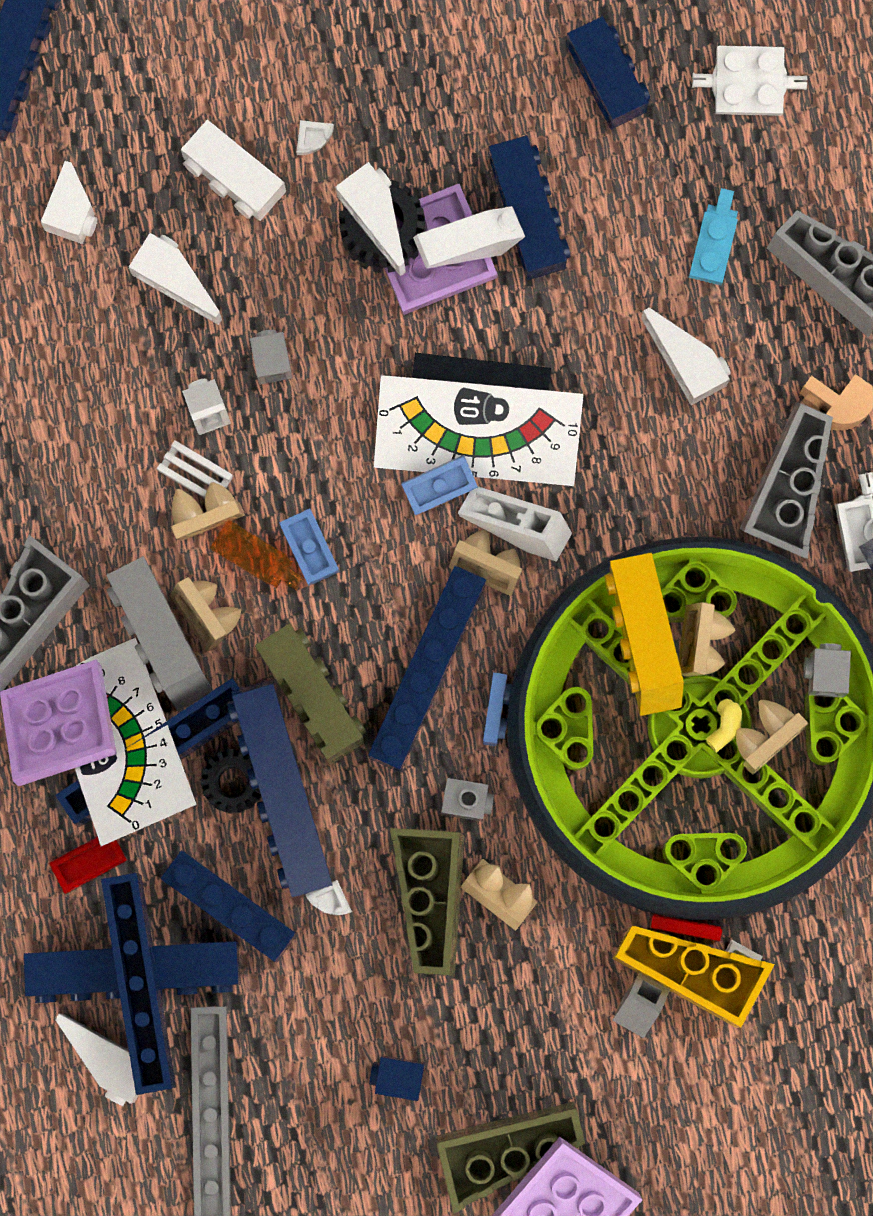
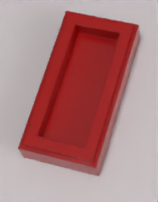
M98 837L55 859L49 865L64 894H68L128 860L117 840L101 846Z
M656 914L650 917L648 929L714 942L721 941L722 929L719 926Z

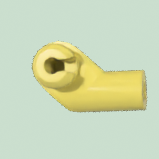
M724 699L718 704L717 711L721 716V725L705 739L716 753L733 740L737 735V730L741 728V707L731 699Z

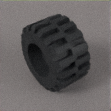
M391 180L392 185L389 188L394 213L403 222L399 238L406 267L409 265L408 259L410 257L415 260L419 255L413 237L426 231L425 216L417 195L412 196L410 188L405 185L401 189L399 188L398 181ZM343 205V211L339 213V228L345 251L348 250L349 257L354 262L358 260L360 267L366 270L368 266L373 267V272L381 273V268H388V273L394 272L395 269L373 241L363 232L361 226Z

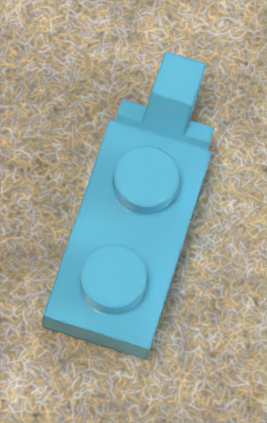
M721 188L717 206L708 204L707 211L703 216L689 278L722 286L738 221L736 219L738 211L730 210L734 191Z

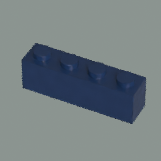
M527 135L488 146V158L504 208L513 207L525 235L516 244L526 279L531 280L565 270L567 259L571 258L567 240L565 238L560 239L557 227H561L560 218L556 207L550 208L547 196L551 195L547 177H540L537 165L541 164V159L537 146L530 145Z
M182 850L160 878L276 963L298 935Z

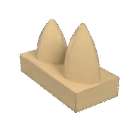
M211 482L205 495L206 512L203 513L199 504L192 496L181 489H176L172 502V515L175 525L171 526L175 538L183 541L245 516L241 504L234 499L225 487Z
M486 530L470 535L464 542L459 540L449 568L452 570L454 566H457L486 579L487 586L509 596H512L522 572L520 559L515 549L505 550L496 556L490 554V538Z
M187 577L177 583L169 596L208 652L219 645L223 638L233 630L239 621L241 609L219 607L211 610L209 605L215 597L217 584L209 581L192 582Z
M701 602L685 606L678 659L682 676L692 677L711 674L725 664L721 655L710 646V640L723 639L734 633L735 628L726 617L714 611L715 605Z
M760 700L758 702L759 715L764 728L771 737L768 739L761 732L753 729L739 728L737 730L736 741L738 750L745 760L743 765L752 775L806 728L808 722L799 712L794 715L778 703Z
M484 859L479 862L460 887L515 931L538 903L533 898L530 884L513 883L502 874L499 865L489 864Z

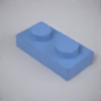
M464 455L401 483L415 515L478 488Z
M307 509L279 522L308 586L340 572L311 509Z
M493 672L483 745L497 746L498 738L505 739L507 718H501L503 704L509 705L512 684H506L507 674Z

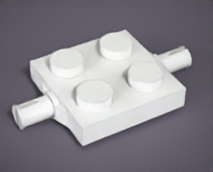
M717 46L716 66L713 73L692 74V88L712 87L715 96V114L782 116L786 90L807 89V75L787 76L784 66V47Z
M873 472L858 475L863 495L851 501L835 504L849 572L867 568L871 569L859 546L873 538Z

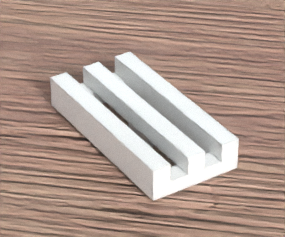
M175 440L171 445L170 451L165 454L163 462L157 467V471L204 499L207 491L169 469L170 463H173L208 485L211 482H215L227 488L233 478L231 473ZM177 452H180L222 477V482L219 483L175 455Z

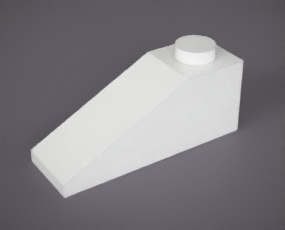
M368 162L335 187L337 197L401 276L406 271L389 188L392 184L381 168L375 171Z
M511 206L487 210L417 234L413 239L425 267L432 268L503 255L521 241L525 235Z
M149 233L129 265L132 276L219 325L222 318L218 308L180 250L177 249L178 244L165 235H161L158 238Z
M651 308L643 311L641 320L691 405L727 387L730 380L728 375L731 372L723 357L717 358L711 348Z
M482 487L469 492L458 512L460 517L518 548L556 562L572 534L561 512Z
M58 1014L56 1022L98 1085L107 1090L105 1097L121 1106H124L126 1101L130 1104L135 1103L139 1095L135 1093L129 1050L69 1016Z

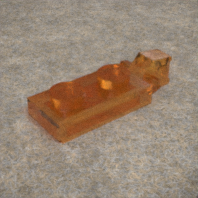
M227 520L210 547L211 551L268 586L272 585L278 588L282 582L297 591L304 581L301 575L290 569L293 561L288 559L286 554L230 520Z

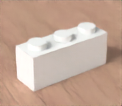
M206 120L181 148L183 158L186 160L183 165L196 177L203 174L211 181L209 183L210 188L222 198L226 195L230 196L236 201L235 208L248 219L253 215L261 221L286 192L285 183L209 120Z

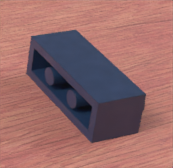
M602 16L568 32L566 46L609 128L612 130L647 113L650 94L646 85L643 82L638 83L633 74L635 66L629 54L622 53L618 45L620 38L615 27L612 24L608 26Z
M383 1055L380 1058V1062L372 1064L369 1085L376 1086L375 1094L418 1101L425 1062Z

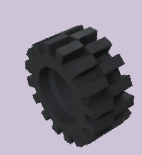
M227 749L228 751L226 752L220 751L216 753L214 758H210L207 761L208 764L205 768L203 767L202 779H200L202 792L209 803L216 809L230 814L242 813L254 807V804L262 797L260 789L253 790L249 780L247 769L253 768L250 755L242 756L241 750L235 751L234 749ZM231 768L243 771L247 779L246 787L237 795H228L220 787L221 775Z

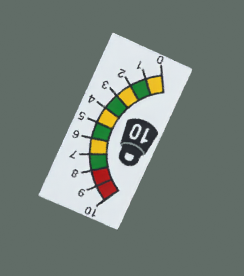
M381 375L374 467L426 472L464 455L473 477L574 486L583 394Z
M136 638L94 655L78 664L81 665L97 659L102 666L117 753L116 755L75 768L101 846L197 805L168 725L138 741L165 723L166 719L149 677L146 664H143L135 649V645L138 644Z

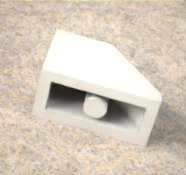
M65 161L41 219V224L44 230L49 233L83 244L86 236L91 237L93 235L97 218L94 217L93 208L72 163Z
M207 379L194 381L188 385L189 389L182 391L199 435L231 424L215 379L211 381Z

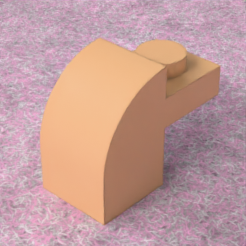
M856 374L840 395L812 375L800 392L804 396L803 402L808 407L818 411L822 409L827 415L833 417L831 430L854 428L862 423L873 409V386Z

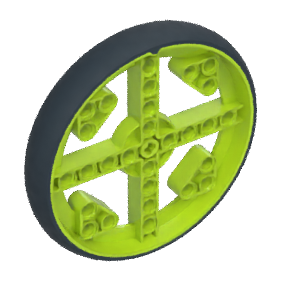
M679 537L659 540L631 548L598 564L568 586L539 620L523 649L514 674L507 716L509 753L519 793L529 816L542 837L558 857L577 875L596 889L622 903L646 912L690 920L725 919L745 916L769 909L795 897L829 873L852 849L873 815V645L856 616L837 594L805 568L778 553L757 545L715 537ZM652 553L663 599L665 597H674L680 605L677 612H667L669 623L684 621L686 605L701 602L711 604V598L714 596H723L728 601V610L720 612L714 609V611L728 618L737 605V597L734 592L757 599L781 613L783 616L722 680L709 675L683 677V708L679 711L668 710L649 714L648 736L654 752L591 817L575 794L564 766L573 771L583 770L588 766L593 757L592 700L589 693L580 687H572L562 695L561 693L569 669L584 644L591 648L629 684V662L622 663L614 657V649L620 647V639H623L621 627L616 628L615 622L610 618L613 615L612 607L616 606L614 595H608L604 575L610 574V561ZM690 572L700 574L703 578V585L698 588L689 586L685 580V575ZM790 618L798 619L802 623L803 632L797 635L789 632L786 627V620ZM596 622L603 624L607 629V635L601 639L593 638L588 631L589 625ZM806 637L816 649H820V644L829 643L841 645V650L851 651L849 693L845 697H830V706L823 708L815 703L813 695H808V692L805 695V720L808 722L806 726V751L808 757L813 763L822 766L828 765L838 758L836 771L830 787L816 810L767 764L758 770L760 773L758 783L751 784L746 782L742 775L745 760L738 750L736 737L729 742L734 748V756L728 760L721 758L705 740L721 725V716L717 711V705L714 700L715 695L718 693L728 694L734 703L739 704L742 710L741 728L752 729L751 715L745 701ZM765 643L775 644L780 652L779 658L772 660L765 657L762 651L763 645ZM741 668H750L754 671L756 675L754 684L747 685L741 682L738 675ZM571 696H578L584 701L585 709L580 713H572L566 707V700ZM848 714L854 717L857 724L855 731L848 732L841 727L840 718L842 715ZM693 719L697 722L702 719L705 720L707 723L705 729L708 733L706 734L703 731H700L698 734L692 730L695 724L691 721ZM554 721L558 723L561 728V734L553 739L544 736L541 727L545 722ZM824 739L831 743L833 747L831 757L819 755L816 749L818 740ZM670 743H679L683 746L685 757L682 760L676 761L668 756L667 746ZM572 745H580L586 751V759L580 763L572 762L568 758L567 749ZM647 768L658 770L661 774L660 784L656 786L646 784L643 780V771ZM677 773L686 777L700 779L711 778L724 773L791 836L772 851L743 863L740 862L747 853L746 842L735 833L674 835L666 841L662 850L663 858L667 864L644 857L615 840ZM771 790H779L785 795L786 802L783 808H775L770 804L768 796ZM624 793L634 795L637 799V808L630 812L621 809L618 802L620 795ZM798 814H805L810 818L812 825L809 832H800L795 827L794 821ZM605 818L611 821L614 828L612 835L601 837L595 832L594 824L598 819ZM729 840L737 845L738 855L735 859L730 860L723 857L720 851L723 841ZM679 841L686 844L689 853L685 860L680 861L673 858L670 852L673 842ZM700 866H708L713 870L714 881L712 884L703 885L697 880L696 872Z

